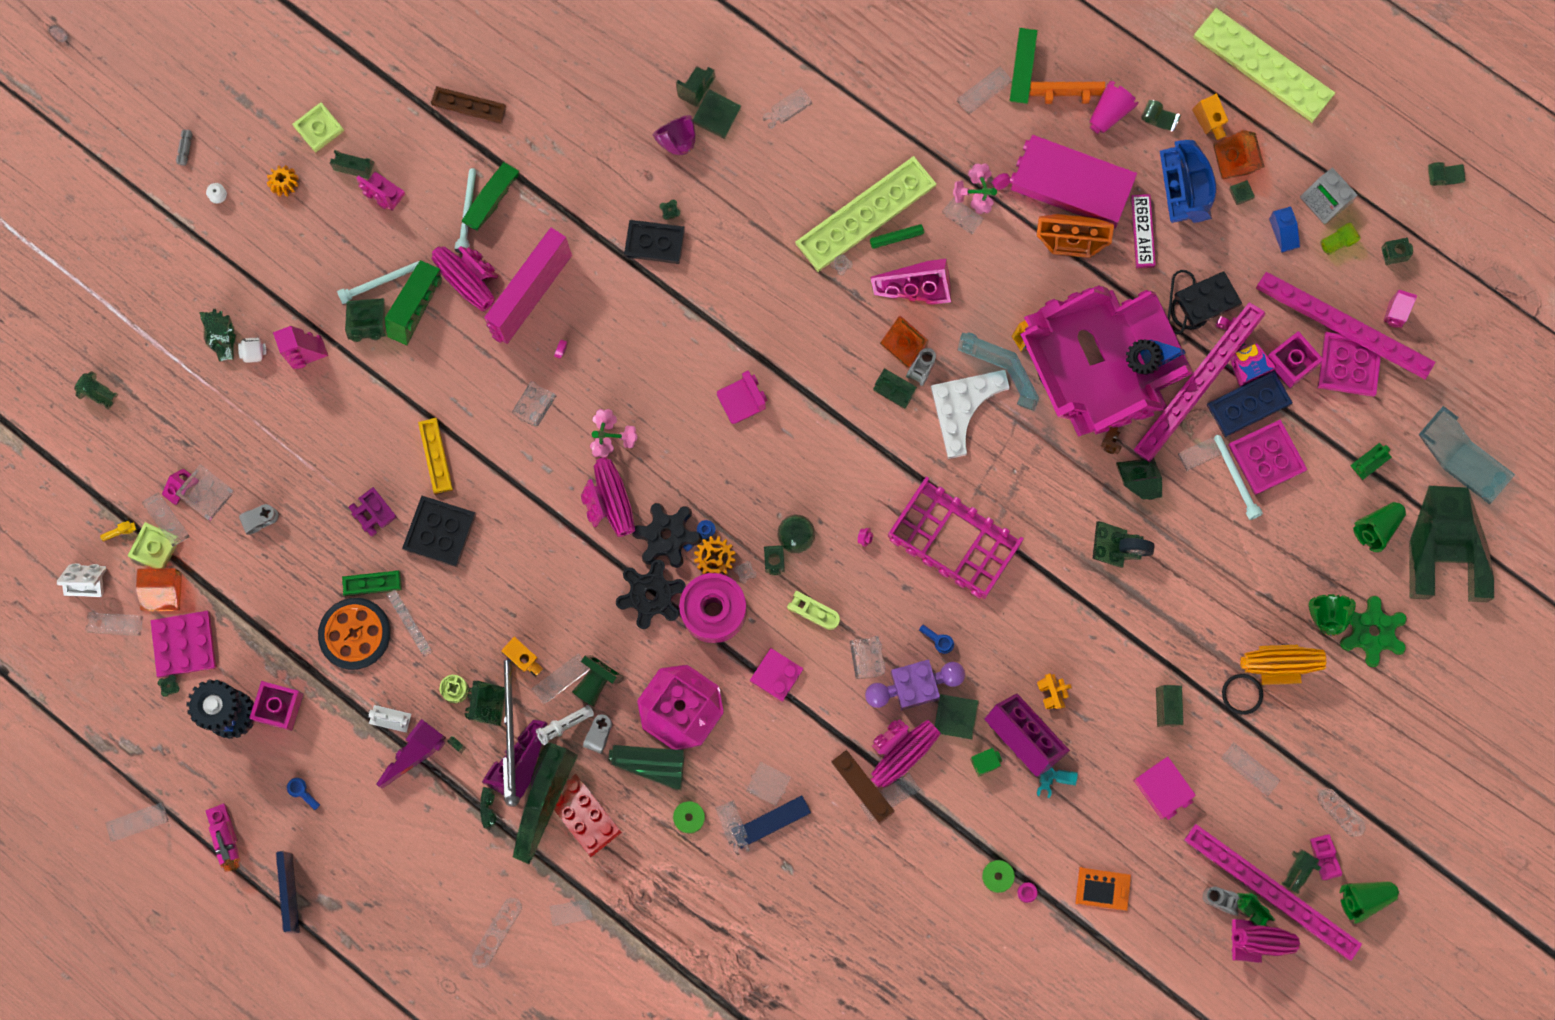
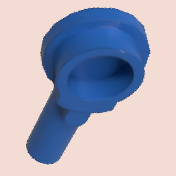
M704 520L697 525V532L701 534L702 539H710V536H714L716 528L711 521ZM685 545L683 548L688 552L694 546Z
M924 624L920 627L919 631L935 642L936 650L939 653L947 654L953 650L954 641L949 635H938Z
M301 778L291 779L287 784L289 795L301 797L314 810H317L320 804L306 791L307 785L305 781Z

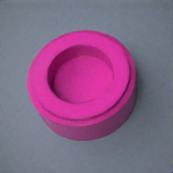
M1002 173L993 179L992 185L997 190H1001L1010 184L1011 178L1007 173Z
M562 339L559 341L554 357L563 358L568 344L567 341Z
M1028 882L1021 884L1017 890L1018 898L1024 903L1034 901L1038 894L1035 885Z

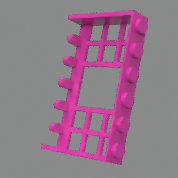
M925 477L888 533L891 543L898 547L900 545L906 548L905 551L913 557L917 555L922 558V562L925 565L936 567L942 576L946 578L950 576L955 580V584L961 588L967 587L971 590V594L979 599L981 597L986 599L1024 539L1020 537L1018 540L1009 534L1010 531L1008 529H1001L993 524L994 521L991 518L987 517L985 519L977 514L975 508H968L963 505L958 497L952 498L945 493V489L939 486L937 488L929 483L928 477ZM921 493L934 500L927 511L915 505ZM936 503L949 510L942 521L930 514ZM911 508L924 515L917 526L905 520ZM952 513L981 530L955 572L925 554ZM927 518L939 525L932 536L920 529ZM901 523L914 530L907 541L895 534ZM917 532L929 539L922 551L910 544ZM984 533L996 540L990 552L978 545ZM1000 543L1011 549L1005 561L993 555ZM974 548L987 555L980 567L968 560ZM990 558L1002 565L995 576L983 570ZM965 563L977 570L970 582L958 575ZM980 573L992 580L985 592L973 584Z

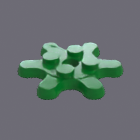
M1375 595L1368 598L1367 610L1364 613L1354 612L1350 622L1352 633L1340 641V646L1345 651H1350L1356 647L1362 648L1366 653L1365 662L1369 667L1379 665L1380 654L1383 650H1390L1396 655H1401L1406 651L1405 643L1395 636L1396 629L1406 624V615L1403 612H1396L1393 615L1384 614L1381 609L1382 600ZM1375 625L1379 629L1380 633L1378 636L1370 634V626Z

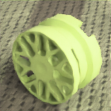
M449 675L441 681L439 690L446 701L460 703L466 699L469 688L462 677Z

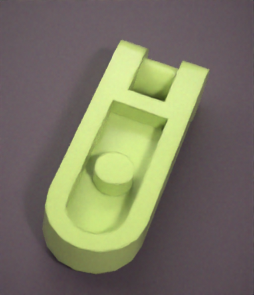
M795 591L794 599L786 607L788 610L828 630L835 629L840 622V617L836 611L798 591ZM801 601L806 603L803 609L798 607Z

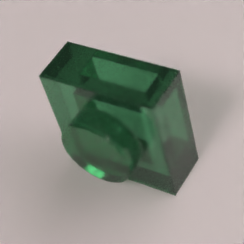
M1248 180L1229 188L1236 206L1255 197Z

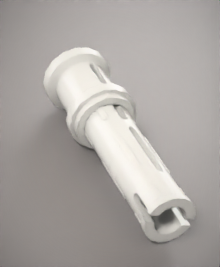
M586 705L559 721L553 720L550 722V725L542 729L538 728L536 733L542 744L546 745L552 738L562 736L563 731L594 716L593 710L589 705Z

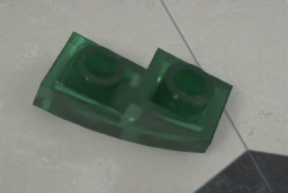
M483 787L480 800V816L483 828L490 830L491 826H495L497 819L495 811L488 809L489 805L492 806L495 794H493L492 789Z

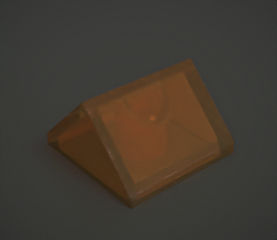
M899 316L880 344L908 368L916 360L920 351L928 347L929 340L902 316Z

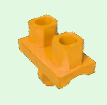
M1055 674L1045 675L1046 678L1037 682L1040 692L1050 690L1051 697L1043 699L1045 708H1066L1063 698L1069 697L1067 690L1072 688L1071 684L1065 685L1063 678L1057 682Z

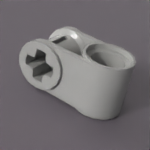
M924 348L920 351L915 362L908 370L906 378L916 380L921 386L925 384L936 361V353L933 349ZM924 355H930L932 357V360L929 362H925L922 359V357Z
M267 504L239 515L246 535L256 533L262 528L274 524L279 518L278 511Z
M606 715L595 717L585 738L584 748L602 754L612 728V721ZM605 719L607 727L600 729L598 722Z
M1210 887L1204 890L1202 897L1206 904L1231 915L1238 916L1237 902L1241 898L1237 893L1219 887ZM1212 890L1215 891L1218 896L1215 902H1213L1209 897V894Z

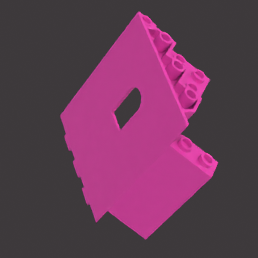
M1099 285L1085 289L1081 293H1072L1065 301L1049 300L1045 303L1046 306L1040 308L1037 313L1024 317L1028 324L1025 332L1021 333L1025 346L1057 416L1070 419L1078 437L1091 432H1095L1097 435L1109 431L1110 426L1112 428H1119L1131 424V419L1143 420L1154 416L1155 411H1162L1164 408H1167L1160 390L1193 374L1185 354L1159 367L1158 371L1155 370L1153 374L1148 375L1132 371V368L1128 366L1129 362H1126V358H1128L1126 352L1130 351L1128 349L1129 346H1133L1132 343L1138 342V340L1152 339L1153 341L1181 348L1155 292L1149 290L1142 291L1138 294L1139 297L1133 300L1128 299L1122 302V306H1120L1114 291H1109L1108 288ZM1081 330H1086L1092 334L1104 359L1103 362L1089 365L1077 337ZM1139 353L1138 360L1141 364L1145 365Z

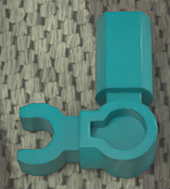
M1051 767L1047 772L1040 775L1039 783H1041V786L1037 789V796H1040L1041 790H1046L1048 792L1047 798L1051 797L1050 785L1053 784V779L1058 783L1076 786L1078 772L1062 769L1054 771Z

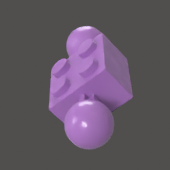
M929 660L891 670L894 685L886 687L882 683H873L866 689L865 699L870 706L881 708L889 702L890 698L897 696L901 711L938 701L940 695L937 685L944 683L950 687L959 686L965 679V670L959 663L949 662L942 667L941 672L933 674Z

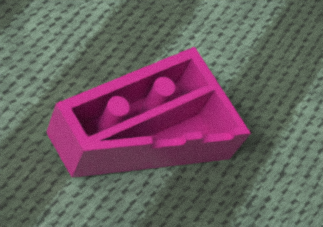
M293 326L273 332L280 354L293 369L304 368L306 364L328 356L322 336L320 335L314 337L313 333L308 332L305 334L302 329Z

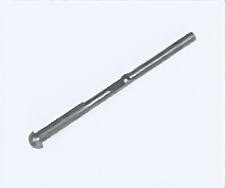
M504 660V725H507V758H503L504 801L506 805L514 807L519 803L520 798L516 797L512 670L511 660Z

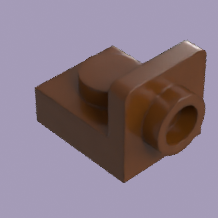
M1110 426V430L1107 432L1101 447L1110 454H1119L1122 447L1113 442H1116L1120 432L1117 431L1118 427L1112 428Z

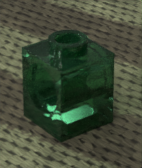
M1408 237L1387 241L1381 247L1386 265L1406 262L1413 254V246L1409 243ZM1395 248L1400 249L1402 251V254H1398L1395 251Z
M783 545L764 546L765 572L769 573V575H780L781 572H785ZM772 557H777L780 562L777 565H771L769 560Z

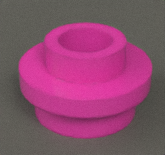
M861 528L858 534V543L866 547L868 544H871L873 533H871L870 528Z

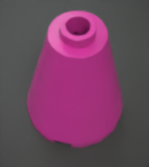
M1109 81L1089 121L1091 124L1090 129L1097 134L1099 132L1105 133L1139 103L1134 102L1136 98L1122 86L1118 88L1113 86L1115 84L1113 81Z

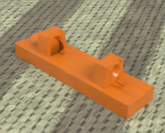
M1031 82L1029 96H1045V104H1052L1053 96H1081L1082 104H1089L1090 96H1102L1105 90V82Z

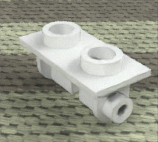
M374 705L373 710L369 712V717H371L369 724L407 733L412 714Z

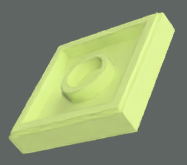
M322 102L292 124L315 153L344 132L343 127Z
M145 522L128 557L160 572H164L180 538Z

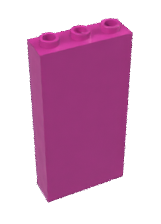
M1035 135L1031 136L1030 141L1026 140L1023 147L1025 151L1024 156H1020L1016 167H1019L1017 173L1013 172L1009 182L1012 183V191L1082 217H1091L1114 224V229H1116L1135 181L1136 172Z
M552 227L549 228L484 317L492 338L499 343L502 341L506 344L509 343L572 256L567 238Z

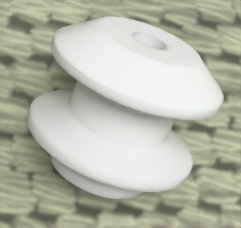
M212 183L207 187L206 195L211 202L219 204L226 199L227 192L221 184Z

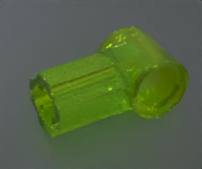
M1349 222L1340 227L1337 232L1322 239L1320 244L1324 253L1330 255L1345 246L1349 247L1355 244L1361 237L1352 222Z

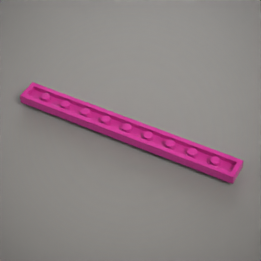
M1265 272L1256 287L1257 290L1425 380L1436 363L1268 272Z
M1250 302L1247 304L1135 447L1134 452L1151 462L1266 315L1265 311Z
M1194 824L1183 840L1349 961L1354 958L1362 946V943L1197 824Z

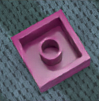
M1299 331L1268 355V358L1276 367L1274 371L1289 388L1297 384L1324 360Z
M261 681L249 719L292 731L304 694L294 689Z

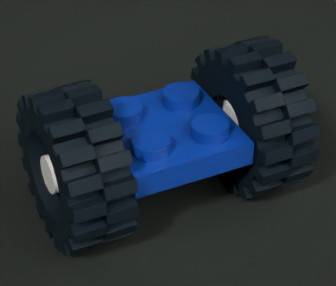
M210 679L206 683L200 682L198 688L194 687L192 689L194 693H189L188 698H190V702H187L186 705L189 707L187 713L191 716L192 722H195L197 726L208 731L211 730L216 735L228 739H233V737L239 738L242 733H248V728L253 727L251 724L253 720L249 718L254 702L250 700L248 695L234 689L229 684L215 679L213 681Z

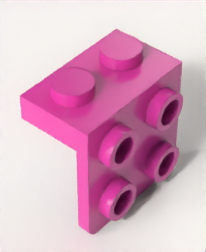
M749 370L742 373L741 380L718 390L716 393L731 424H736L766 409L765 402L767 398L763 391L759 392L757 385H759L758 380L754 374H750Z

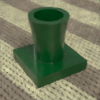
M585 655L581 663L589 667L590 670L572 693L589 705L595 706L607 681L612 684L621 683L624 676L593 655Z

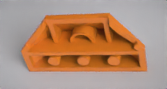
M1061 214L1040 216L1038 218L1036 236L1052 254L1090 258L1112 243L1114 224L1091 217Z

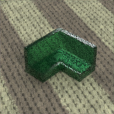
M695 67L686 83L677 80L678 97L697 107L715 79V70L708 67L705 71L700 67Z

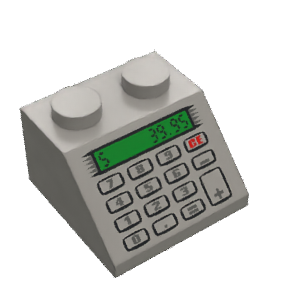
M1331 168L1318 178L1300 198L1325 225L1351 205L1357 194L1335 169Z

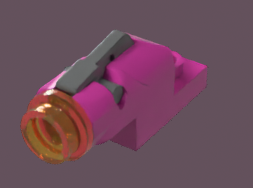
M226 804L205 810L210 827H208L219 865L224 869V872L238 869L240 867L239 862H241L236 846V841L238 840Z

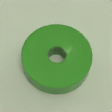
M687 801L676 807L673 821L681 832L691 834L702 828L705 822V814L700 805ZM687 814H691L693 816V819L691 821H687L685 819Z
M995 860L984 868L982 880L987 889L995 893H1001L1012 886L1014 871L1008 863ZM996 873H1000L1002 875L1001 880L995 879Z

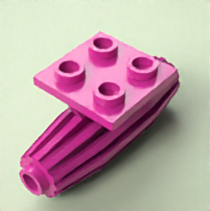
M445 246L435 248L431 259L437 268H440L441 274L464 299L481 311H485L495 302V297L483 280L489 277L497 279L498 275L494 272L496 269L490 263H485L482 260L483 255L476 249L472 250L470 247L460 246L458 249L463 253L462 258H460Z
M606 457L596 460L594 465L596 486H594L592 479L588 480L581 494L583 505L586 504L588 510V521L592 522L594 528L606 516L617 537L629 535L635 531L632 507L622 478L611 459L609 460Z
M900 719L898 721L895 720L887 727L888 731L883 735H878L873 740L874 744L872 747L880 755L884 754V757L871 773L873 776L871 780L878 788L881 785L885 788L903 776L935 743L941 733L928 719L910 732L907 730L909 727Z
M1232 919V960L1262 963V955H1288L1296 953L1300 948V939L1294 933L1277 927L1254 925L1248 920Z

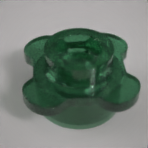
M676 200L661 203L659 206L663 212L662 217L665 220L673 219L680 215Z
M170 675L166 679L158 680V686L161 688V695L163 697L179 692L180 687L176 682V676Z

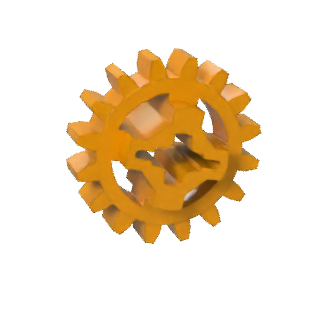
M710 536L709 542L703 539L704 545H697L700 551L694 552V555L698 557L694 559V562L700 563L697 569H703L702 574L723 573L727 575L726 570L733 569L731 563H735L736 560L732 557L736 554L735 551H730L733 545L727 546V539L721 542L720 536L716 540H713L712 536ZM714 545H717V546H721V547H720V548H714L713 546H714ZM706 550L707 556L702 561V555ZM712 554L718 556L717 561L715 559H712ZM728 554L727 562L724 565L723 558ZM714 566L718 569H710L709 567Z

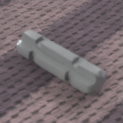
M190 130L181 131L182 139L179 142V155L176 158L178 165L185 166L187 164L188 158L186 156L189 155L191 145L189 141L192 139V132Z

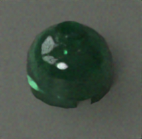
M794 514L782 520L778 527L777 537L783 549L790 553L798 554L809 549L814 543L815 528L807 517Z

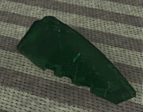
M550 742L544 745L535 765L531 782L527 788L513 858L530 865L578 756L574 752Z

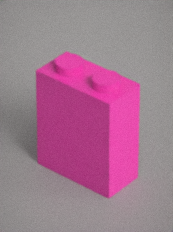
M1168 756L1133 780L1160 819L1166 817L1169 820L1177 814L1176 809L1181 806L1185 809L1193 803L1192 798L1196 796Z

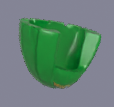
M1328 594V596L1320 595L1317 598H1312L1308 603L1311 617L1320 632L1325 635L1335 636L1341 634L1350 624L1356 609V602L1347 596Z

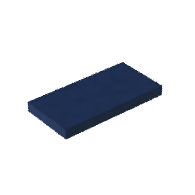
M1272 371L1207 403V407L1223 436L1226 438L1292 405L1293 402L1276 372Z
M279 851L276 852L283 932L300 933L293 854Z

